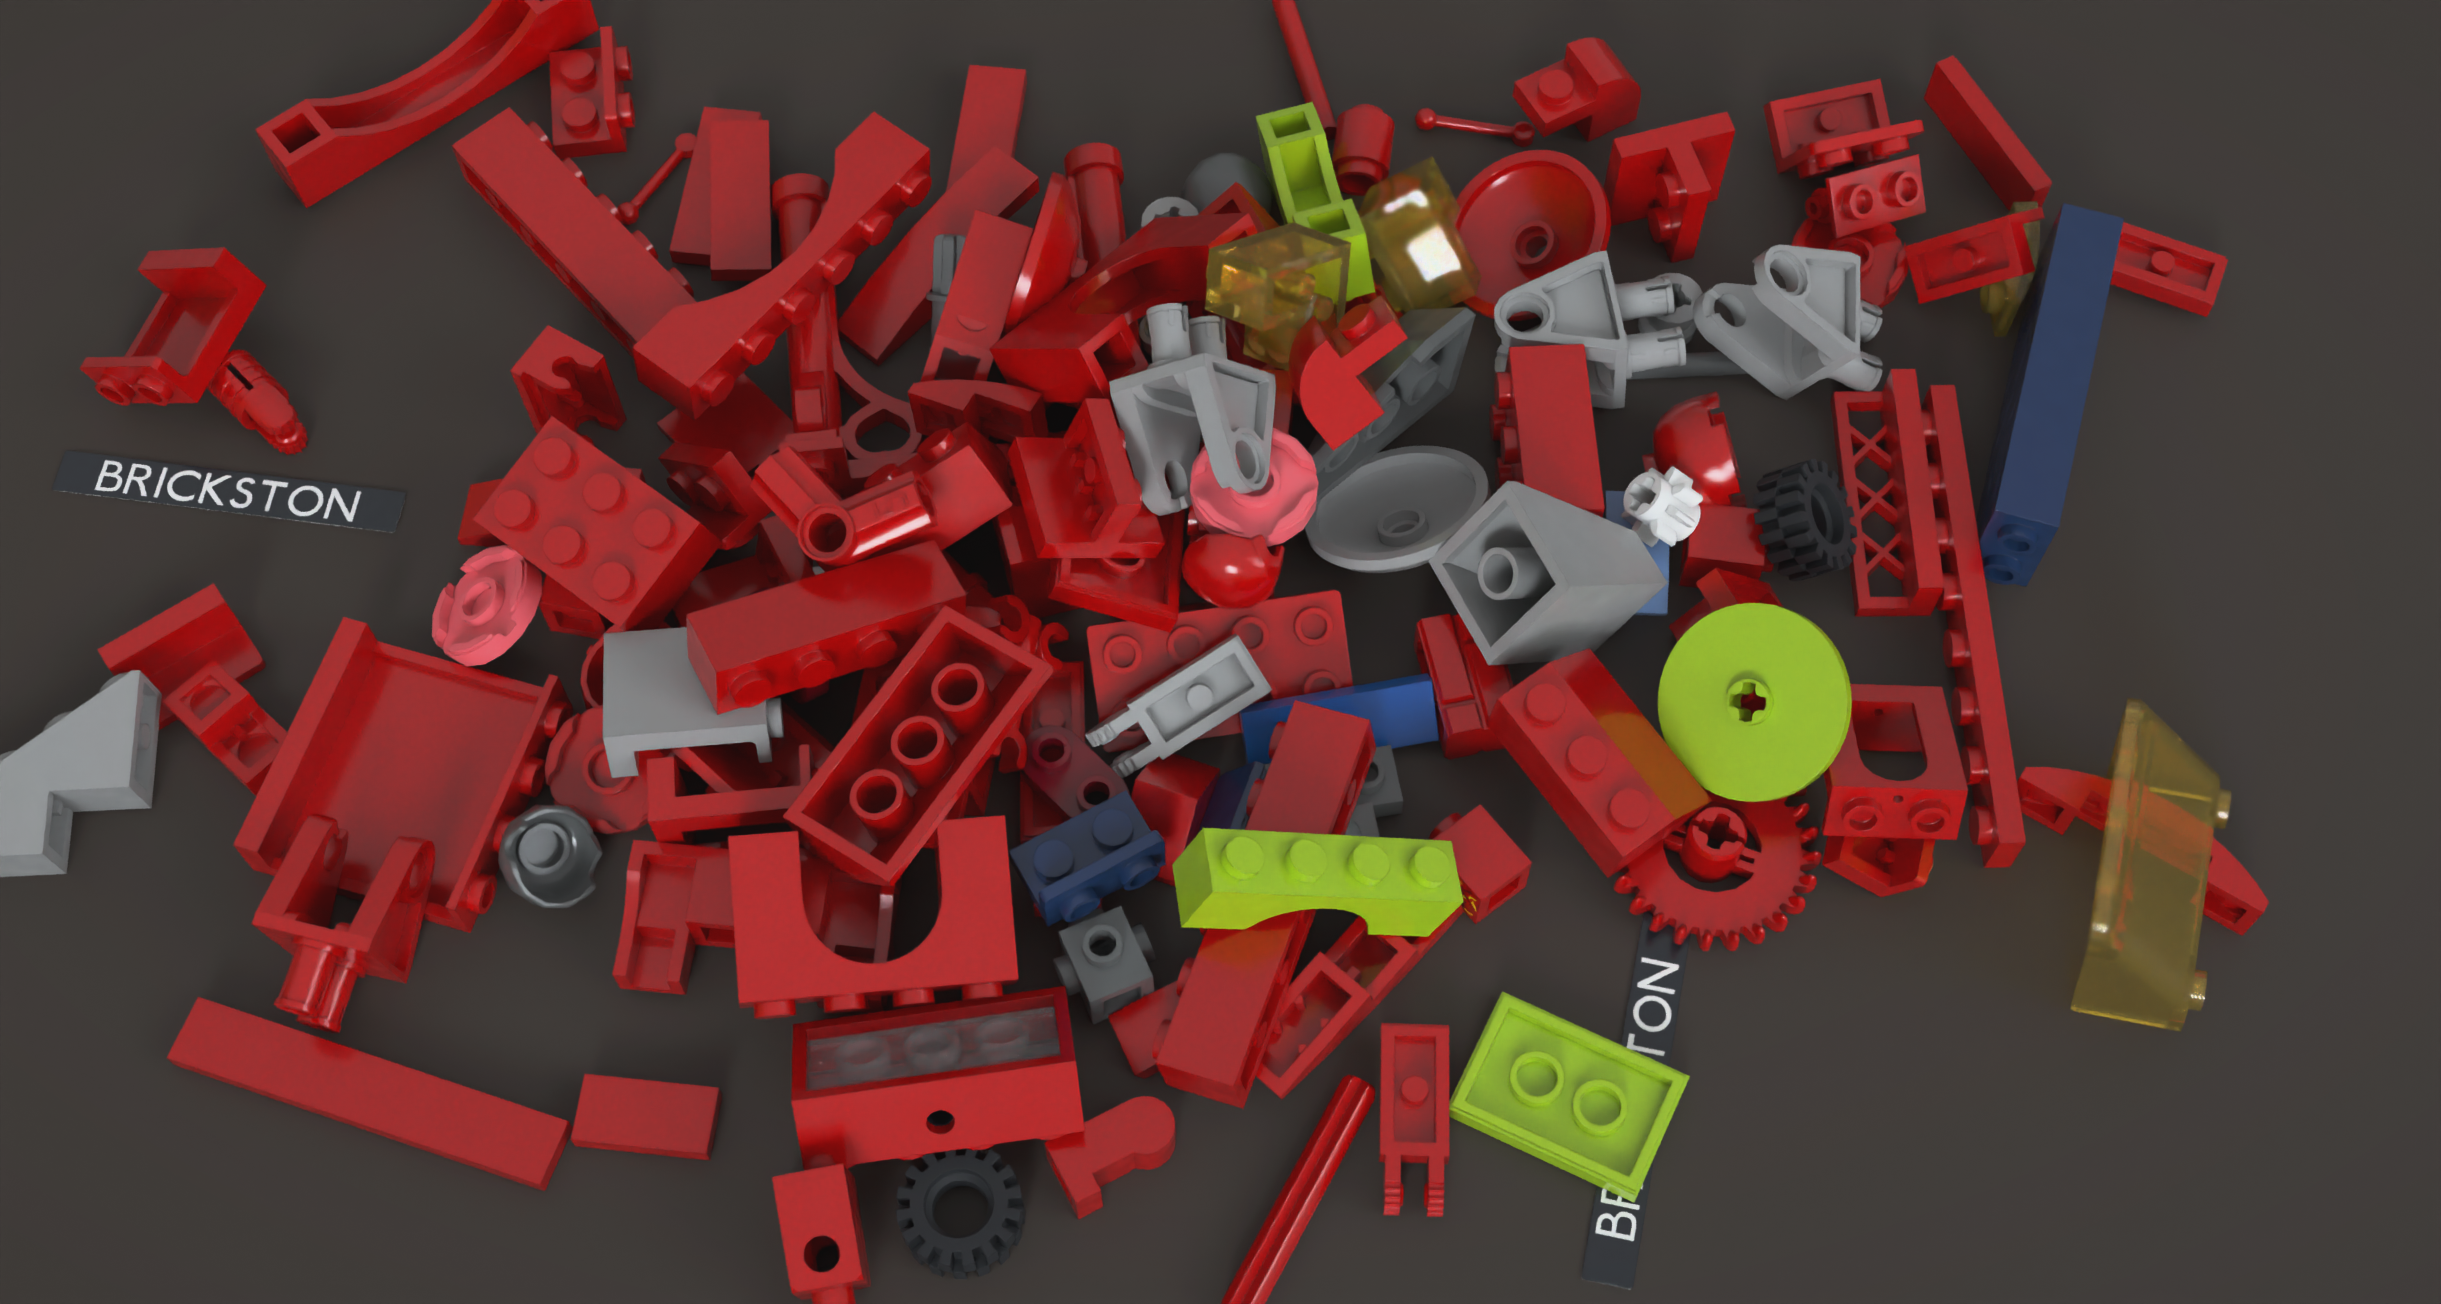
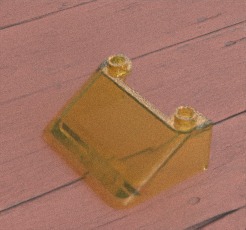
M2127 697L2106 772V779L2112 781L2087 946L2072 995L2070 1009L2076 1012L2181 1032L2188 1009L2201 1011L2204 1002L2208 972L2195 969L2214 828L2225 829L2231 803V790L2220 789V775L2141 699Z

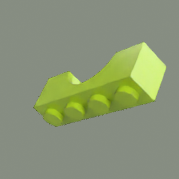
M1313 102L1255 116L1266 175L1273 188L1274 197L1315 307L1331 303H1345L1355 297L1374 293L1375 287L1366 232L1352 198L1342 199L1325 131Z
M1202 828L1172 864L1181 927L1245 930L1263 920L1285 913L1309 909H1338L1355 913L1364 918L1368 935L1428 937L1463 903L1451 841Z

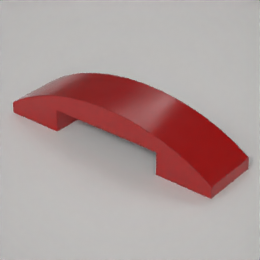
M2025 767L2017 780L2021 812L2062 836L2074 818L2078 817L2191 880L2192 884L2182 903L2241 936L2257 921L2269 904L2268 899L2256 881L2221 843L2183 814L2141 791L2093 774L2052 767Z

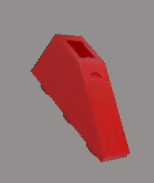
M975 209L920 382L953 379L987 380L993 362V356L989 348L1000 339L1034 228Z

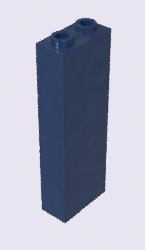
M2063 203L2035 263V272L2031 273L1976 518L1984 575L1987 580L2002 585L2017 584L2026 587L2059 528L2124 218Z

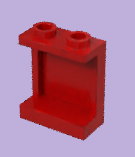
M225 247L148 251L137 270L163 292L124 357H86L80 366V370L96 382L95 389L100 395L118 405L128 406L130 403H153L159 406H166L168 403H198L267 285Z

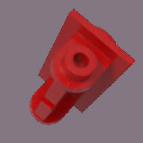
M1919 154L1905 156L1825 178L1826 187L1814 190L1811 197L1805 203V210L1810 219L1818 220L1821 223H1831L1833 238L1925 213L1926 206Z

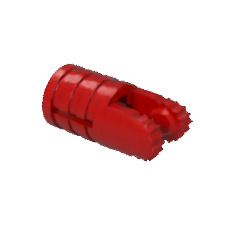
M237 349L227 352L207 389L246 429L257 430L269 444L273 445L274 449H278L280 453L284 452L287 455H296L298 452L302 453V449L307 447V431L302 422H299L297 411L289 403L287 390L248 351ZM232 365L236 369L238 378L228 370L229 366Z

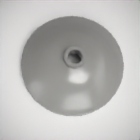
M1409 446L1391 449L1375 454L1316 503L1315 512L1305 526V531L1314 551L1326 561L1337 566L1365 573H1387L1407 570L1429 563L1428 561L1435 556L1436 552L1490 499L1491 491L1483 467L1475 459L1463 452L1439 446Z

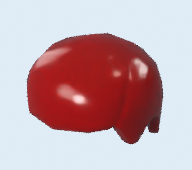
M1205 534L1187 547L1182 559L1183 577L1202 599L1223 609L1251 608L1272 595L1281 573L1285 548L1283 545H1277L1272 555L1267 548L1264 536L1260 534L1253 536L1251 539L1233 534Z

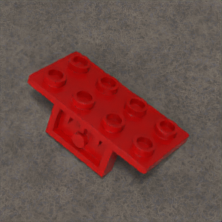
M1330 589L1276 598L1271 595L1261 603L1246 609H1223L1209 602L1180 605L1178 621L1170 633L1127 620L1089 625L1086 628L1099 723L1117 711L1128 707L1126 702L1235 633L1240 637L1272 689L1268 694L1253 703L1353 686L1340 592ZM1239 712L1195 740L1242 733ZM1137 722L1119 733L1115 739L1102 746L1106 752L1111 753L1131 750L1150 740Z

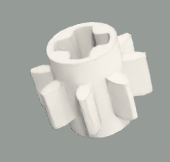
M1672 466L1665 475L1652 467L1648 472L1638 475L1627 487L1623 499L1625 511L1621 514V518L1633 525L1632 530L1636 531L1642 542L1648 546L1653 547L1661 539L1672 547L1677 541L1687 538L1695 530L1700 520L1701 511L1699 503L1703 500V496L1691 488L1693 480Z

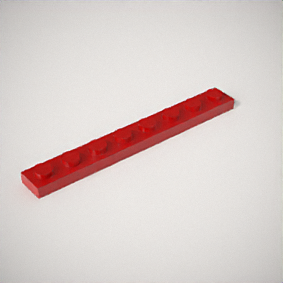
M1930 385L1921 406L1944 580V589L1936 606L1939 611L1946 610L1948 629L1945 631L1943 638V657L1945 665L1948 668L1954 667L1957 687L1952 692V717L1956 726L1963 725L1966 746L1962 747L1960 759L1967 785H1972L1975 806L1971 807L1969 813V834L1973 845H1981L1984 868L2010 867L2026 844L1956 389L1955 385Z

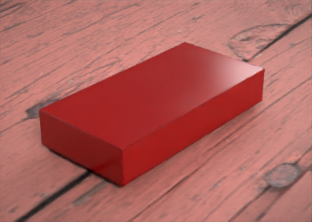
M584 1074L571 1141L577 1147L710 1160L723 1094L719 1087Z

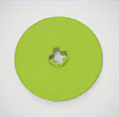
M1743 603L1724 607L1710 613L1695 623L1683 634L1671 651L1664 666L1658 690V715L1666 744L1700 786L1716 795L1737 801L1761 802L1781 799L1795 794L1813 783L1827 770L1839 753L1846 738L1851 718L1852 696L1849 676L1844 661L1831 639L1823 630L1803 615L1781 606L1764 603ZM1755 687L1756 695L1766 697L1765 710L1754 711L1751 721V711L1741 707L1740 700L1742 694H1752Z

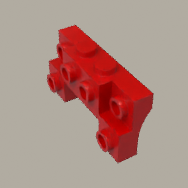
M633 840L627 867L623 921L612 975L620 989L686 995L696 945L735 948L728 842H724L720 845V848ZM799 848L804 911L809 925L818 939L831 951L851 961L883 963L894 960L895 949L892 941L902 876H900L893 887L856 881L805 848ZM888 996L865 998L866 1009L856 1012L875 1013L886 1011ZM823 1001L817 1002L818 1008H824Z

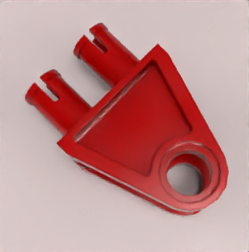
M314 813L307 818L300 828L258 906L251 924L293 956L279 996L275 999L273 1005L281 1010L298 1015L296 1021L302 1025L327 1033L339 1034L342 1028L340 1025L357 978H364L367 974L407 983L434 873L436 853L432 841L413 836L397 837L390 847L351 924L340 922L335 926L334 930L329 929L347 851L348 830L338 828V820L335 818Z

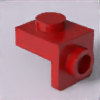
M1828 836L1822 865L1875 895L1885 897L1923 887L1926 884L1933 866V850L1936 839Z

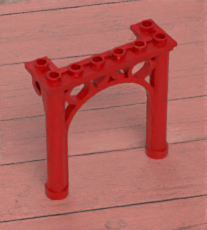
M1087 143L1077 146L1066 154L1063 161L1065 177L1072 187L1081 219V239L1077 257L1088 261L1085 272L1127 240L1120 186L1124 181L1122 157L1117 148L1105 143ZM806 173L787 175L778 179L771 187L772 215L779 222L781 262L794 253L814 229L828 202L830 194L829 185L824 179L816 175ZM831 284L816 299L813 309L805 320L797 325L791 324L786 329L794 434L785 435L786 442L779 443V451L783 450L786 446L794 447L832 489L845 500L864 489L865 481L879 468L889 463H895L898 467L918 454V447L925 438L923 434L916 432L910 403L891 397L865 381L848 362L840 344L836 285ZM1137 319L1130 323L1129 327L1141 349ZM839 385L863 407L850 416L845 426L842 424ZM1111 400L1110 404L1116 420V424L1119 425L1114 404ZM1044 402L1045 411L1055 403L1078 410L1082 403ZM885 421L906 430L910 435L905 445L893 451L869 452L858 445L863 434ZM1067 431L1049 432L1047 438H1063ZM982 433L1007 458L1010 485L1017 486L1007 453L1012 443L995 444L1000 440L999 438Z

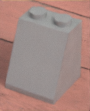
M1506 481L1436 552L1435 556L1428 561L1488 665L1554 661L1588 648L1594 652L1668 583L1636 531L1516 481Z

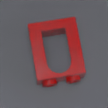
M1850 684L1852 708L1846 738L1836 758L1823 773L1828 795L1822 824L1823 836L1957 840L1968 787L1943 688L1936 686ZM1859 750L1922 752L1926 770L1921 776L1912 780L1895 781L1884 779L1873 774L1864 766Z
M809 744L799 745L800 785L691 796L674 757L647 759L648 823L657 842L720 848V845L724 842L697 844L696 830L787 823L782 816L819 769L816 768ZM799 840V848H805Z

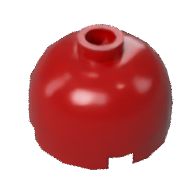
M1715 391L1692 397L1674 405L1660 417L1653 430V453L1642 455L1645 472H1648L1653 467L1665 475L1673 466L1693 480L1691 488L1703 496V500L1700 503L1747 508L1745 494L1732 497V494L1741 492L1737 477L1741 478L1724 411L1711 414V409L1720 407L1718 392Z

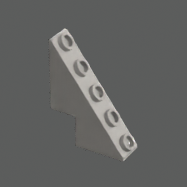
M131 670L130 672L112 677L101 687L97 695L75 710L64 712L54 717L47 723L42 733L19 749L0 755V877L67 874L73 812L152 808L162 693L140 670Z

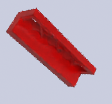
M1891 369L1882 391L1833 392L1830 400L1840 487L1844 486L1848 493V496L1844 499L1846 507H1853L1855 516L1849 518L1850 524L1857 527V537L1851 539L1857 546L1856 552L1850 556L1852 562L1849 565L1855 617L1931 616L1944 589L1916 369ZM1848 411H1880L1882 429L1869 440L1850 425ZM1882 442H1884L1885 451L1878 447ZM1852 446L1859 450L1854 456ZM1867 457L1888 474V483L1877 493L1856 478L1855 469ZM1889 495L1891 498V505L1887 501H1885V499ZM1859 500L1865 504L1861 509L1859 507ZM1873 511L1894 526L1895 537L1884 548L1862 532L1861 523ZM1896 549L1898 560L1891 555ZM1865 553L1872 558V560L1867 565ZM1881 565L1901 581L1903 597H1870L1868 577Z

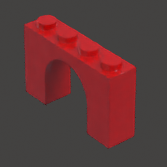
M1248 212L1154 218L1057 296L1001 338L989 350L1008 385L1040 392L1043 395L1044 402L1083 403L1085 398L1109 399L1111 401L1109 381L1145 371L1149 366L1129 327L1130 323L1147 315L1146 311L1155 305L1194 300H1234L1273 268L1274 265Z
M1005 815L941 821L934 831L939 896L935 925L926 939L913 951L898 959L883 963H860L843 958L827 948L814 934L806 918L803 905L798 831L728 836L738 999L740 1008L754 1007V1019L795 1016L796 1004L821 1001L824 1002V1013L860 1011L866 1009L865 998L893 995L894 1007L929 1005L935 1003L934 992L962 990V1001L1002 998L1003 986L1014 985L1018 981Z

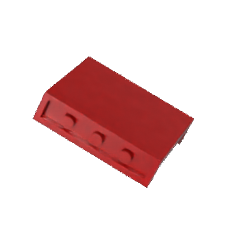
M343 617L233 846L253 870L275 876L300 828L309 816L315 813L338 820V828L348 830L347 851L337 894L363 902L390 847L397 837L413 836L432 841L435 846L436 860L423 920L471 933L478 915H483L490 909L496 895L497 878L495 876L500 867L498 856L502 836L509 823L524 813L530 797H537L542 791L546 781L544 767L549 745L564 722L572 718V704L558 676L549 674L544 687H540L473 667H467L377 641L367 623Z

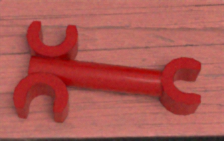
M1005 595L990 599L988 606L1002 616L1004 625L987 629L1051 664L1054 671L1062 670L1063 662L1051 655L1048 644L1068 640L1069 632L1063 625L1056 622L1042 624L1039 618L1029 615L1024 602L1015 595ZM1022 714L989 757H999L1001 751L998 771L1003 774L1020 771L1027 763V744L1024 736L1019 731Z

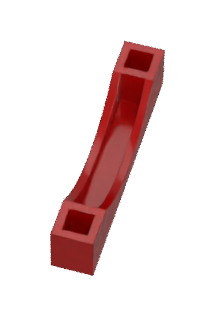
M492 0L473 24L455 41L413 71L389 83L360 93L334 98L305 99L256 128L255 131L275 171L307 209L548 62L549 52L566 51L597 32L599 27L591 1Z
M872 112L835 149V174L828 202L814 229L795 252L768 274L738 290L706 301L674 306L632 347L638 381L694 421L710 405L715 407L721 404L730 394L735 380L751 364L758 365L763 362L772 351L776 339L791 324L797 325L805 320L813 309L816 299L831 284L838 285L852 270L855 260L870 245L876 246L886 238L893 226L894 220L908 206L916 207L924 200L932 184V178L930 177V149L876 112Z

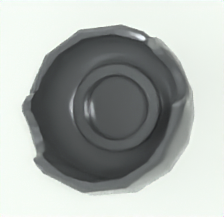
M1216 153L1200 161L1195 166L1183 185L1181 198L1189 201L1200 213L1237 182L1270 215L1273 188L1265 173L1256 163L1237 153Z
M535 805L515 818L507 826L500 843L498 862L508 887L522 898L543 908H569L591 895L597 885L594 881V873L603 851L597 837L593 834L592 827L584 816L565 805Z

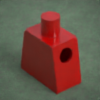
M844 1163L772 1177L792 1294L801 1300L812 1298V1304H856L854 1290L870 1287L871 1280L855 1177ZM828 1246H837L839 1261L836 1266L828 1271L819 1272L816 1262L819 1252Z

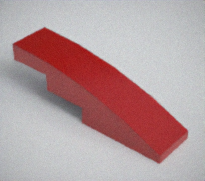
M994 145L923 215L869 278L839 319L840 337L877 366L884 362L932 318V301L926 299V293L933 290V254L936 235L950 233L967 236L975 209L1009 219L1040 191L1039 177L998 146Z
M1460 905L1428 937L1368 935L1365 919L1358 916L1325 954L1320 951L1289 985L1255 1077L1282 1100L1411 971L1464 912L1463 906Z

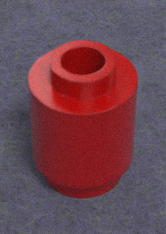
M1359 104L1342 112L1337 118L1332 165L1339 189L1350 195H1373L1380 191L1382 183L1389 176L1395 123L1390 116L1377 106Z

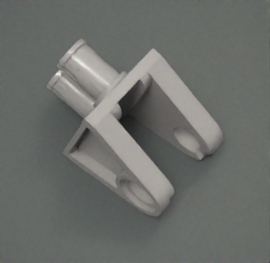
M1775 245L1755 257L1752 261L1755 264L1756 285L1720 283L1702 293L1695 300L1693 306L1694 322L1703 337L1768 390L1784 400H1788L1817 381L1825 378L1834 379L1855 391H1872L1880 381L1883 370L1878 367L1883 365L1881 359L1866 352H1861L1860 342L1865 343L1875 337L1883 320L1878 316L1883 313L1879 306L1860 300V256L1852 252ZM1770 268L1778 271L1783 277L1786 289L1780 288L1775 283L1770 273ZM1715 301L1724 304L1731 312L1735 323L1734 326L1728 324L1720 313L1715 314Z
M1600 251L1587 255L1508 291L1499 298L1494 308V327L1498 336L1501 337L1502 343L1497 350V357L1495 358V373L1505 372L1509 347L1584 344L1592 407L1607 409L1624 408L1626 379L1632 377V372L1686 365L1685 340L1680 338L1683 336L1680 326L1631 335L1626 334L1623 326V321L1674 314V295L1672 287H1668L1671 286L1669 276L1633 283L1615 284L1607 251ZM1529 311L1538 315L1542 323L1524 332L1514 330L1507 321L1515 313Z
M1166 303L1150 307L1146 313L1151 336L1152 364L1145 371L1109 381L1111 398L1120 428L1125 434L1126 450L1134 477L1140 483L1144 504L1152 513L1158 516L1179 512L1192 504L1190 499L1191 471L1193 462L1199 454L1201 432L1212 471L1222 489L1231 486L1233 490L1240 494L1262 489L1266 485L1269 476L1276 395L1275 374L1227 359L1224 318L1219 319V316H1200L1188 320V306H1182L1180 303ZM1236 455H1237V458H1238V460H1239L1240 468H1239V466H1238V464H1237ZM1165 472L1169 479L1170 490L1166 484Z

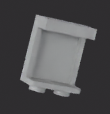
M687 627L604 633L603 741L612 778L639 776V751L753 742L756 744L759 763L773 762L772 738L784 737L781 697L766 699L754 707H741L717 715L688 658Z

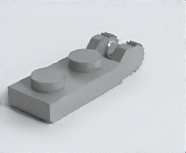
M1235 633L1127 701L1128 707L1117 711L1094 726L1085 736L1091 746L1096 747L1100 744H1107L1122 731L1137 722L1139 723L1150 741L1135 747L1131 751L1122 753L1109 766L1121 778H1124L1159 756L1162 760L1268 694L1272 689L1240 637Z

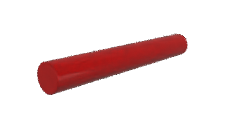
M1272 0V5L1305 104L1313 102L1325 131L1327 141L1335 138L1336 121L1295 0Z

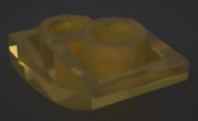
M2037 201L2013 202L2008 215L2038 208ZM2040 220L2023 225L2035 269L2039 255ZM2035 272L1980 287L1981 309L1983 313H1990L1994 337L2007 335L2027 294Z

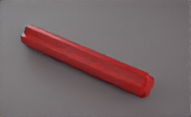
M1346 1075L1342 1078L1226 1291L1221 1304L1266 1303L1375 1100V1088L1368 1082L1353 1075Z

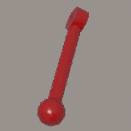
M1422 108L1415 115L1416 126L1424 131L1431 130L1434 127H1442L1511 138L1512 142L1520 147L1529 146L1533 142L1535 128L1526 121L1517 122L1512 127L1436 115L1430 108Z
M691 133L680 134L675 139L676 150L630 202L621 203L617 207L623 220L622 224L631 225L635 223L639 218V209L684 158H692L696 141L695 135Z

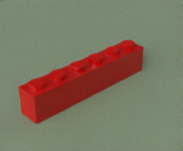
M508 107L451 145L463 176L469 185L633 359L632 347L674 306L696 303L693 298L694 292L685 277L674 267L667 271L657 261L658 255L654 247L642 232L636 230L631 234L622 225V217L612 201L603 193L597 197L594 196L587 188V181L578 166L569 157L560 160L552 152L553 146L550 140L534 121L526 125Z
M1295 700L1287 722L1279 721L1273 730L1269 744V758L1272 761L1265 779L1257 778L1251 787L1246 806V814L1250 818L1245 830L1345 835L1377 749L1370 720ZM1317 909L1294 911L1274 916L1245 930L1200 928V933L1204 937L1196 958L1188 957L1185 960L1178 977L1176 992L1180 999L1172 1020L1164 1019L1161 1022L1153 1043L1152 1055L1156 1059L1155 1063L1167 1086L1244 1109Z

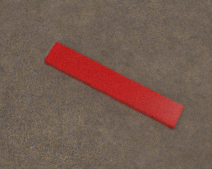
M198 997L167 1056V1059L175 1066L542 1191L546 1190L573 1130L572 1125L567 1120Z

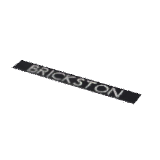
M76 451L65 452L52 487L55 491L391 533L396 531L406 498V493L399 491Z
M1644 912L1621 1045L1669 1066L1691 933L1681 945L1675 944L1673 942V926L1668 924L1662 930L1652 932L1649 929V925L1654 914ZM1654 1159L1634 1203L1599 1186L1596 1187L1581 1275L1582 1279L1625 1289L1633 1288Z

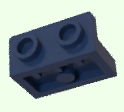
M1126 790L1008 851L1012 866L1047 926L1062 919L1066 922H1073L1087 916L1098 907L1101 898L1122 887L1128 891L1142 887L1157 876L1160 867L1166 865L1165 841L1158 830L1151 832Z

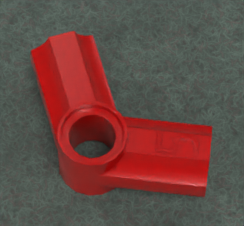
M786 446L776 454L770 455L754 471V478L749 484L798 538V544L807 556L813 560L838 568L867 560L874 552L938 526V511L932 495L920 474L913 470L843 500L794 447ZM838 521H843L846 526L845 541L837 550L830 552L826 540L828 531L832 525Z

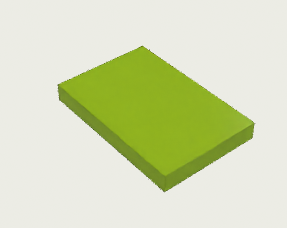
M1502 991L1449 1101V1117L1634 1203L1690 1076Z

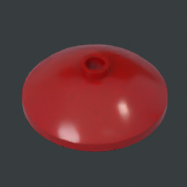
M1529 150L1512 154L1494 162L1466 185L1453 203L1445 221L1440 249L1442 268L1449 286L1472 310L1494 319V308L1499 298L1508 291L1594 252L1606 251L1611 229V212L1606 193L1595 175L1584 164L1561 152ZM1547 245L1545 250L1539 256L1535 257L1537 251L1541 247ZM1521 311L1511 316L1508 321H1522L1539 316L1529 311Z
M1052 171L1000 339L1057 296L1086 271L1088 261L1077 257L1081 239V219L1072 187L1063 174Z

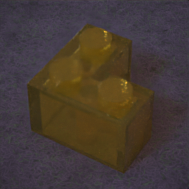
M1433 156L1370 187L1358 212L1366 232L1370 260L1373 258L1377 260L1386 277L1382 279L1385 295L1395 311L1404 310L1405 314L1410 310L1449 308L1477 294L1482 277L1454 225L1460 207Z
M1292 222L1209 248L1206 270L1205 310L1245 324L1244 355L1289 372L1290 350L1295 337L1305 323L1315 315L1330 333L1338 327L1339 321L1345 315L1351 242Z

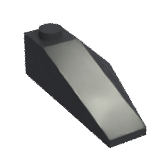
M1467 307L1410 310L1398 319L1408 339L1361 373L1372 386L1385 413L1334 451L1318 432L1307 449L1313 458L1317 470L1316 476L1319 482L1317 502L1454 391L1476 314Z

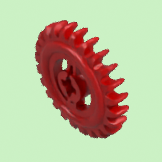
M1703 788L1711 798V804L1696 813L1689 826L1682 824L1620 869L1618 872H1624L1625 874L1617 878L1613 888L1619 894H1636L1628 909L1631 914L1638 915L1647 911L1654 914L1649 925V929L1652 932H1658L1668 924L1673 926V942L1675 944L1681 945L1690 933L1696 935L1698 946L1703 951H1709L1714 937H1720L1727 950L1736 951L1740 942V933L1751 943L1762 944L1766 934L1762 924L1775 932L1784 931L1788 924V918L1781 911L1794 915L1802 913L1806 901L1802 896H1797L1796 893H1809L1817 885L1816 876L1812 874L1807 875L1802 871L1816 868L1821 861L1822 854L1819 851L1809 852L1803 849L1816 841L1819 835V828L1817 826L1809 828L1797 827L1806 818L1810 805L1804 802L1799 806L1786 807L1785 804L1791 795L1771 801L1747 802L1728 799ZM1746 828L1753 835L1758 852L1745 847L1747 842ZM1708 838L1720 842L1719 849L1709 847L1707 845ZM1664 848L1679 853L1682 867L1689 876L1700 882H1721L1731 876L1732 873L1749 880L1736 889L1721 892L1696 889L1677 876L1668 864Z

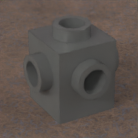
M1121 906L1107 912L1103 909H1095L1087 916L1069 922L1068 928L1058 932L1062 955L1053 959L1057 975L1062 986H1066L1068 997L1079 993L1093 1025L1108 1019V1016L1154 992L1153 975L1147 964L1156 960L1151 942L1141 923L1130 927Z

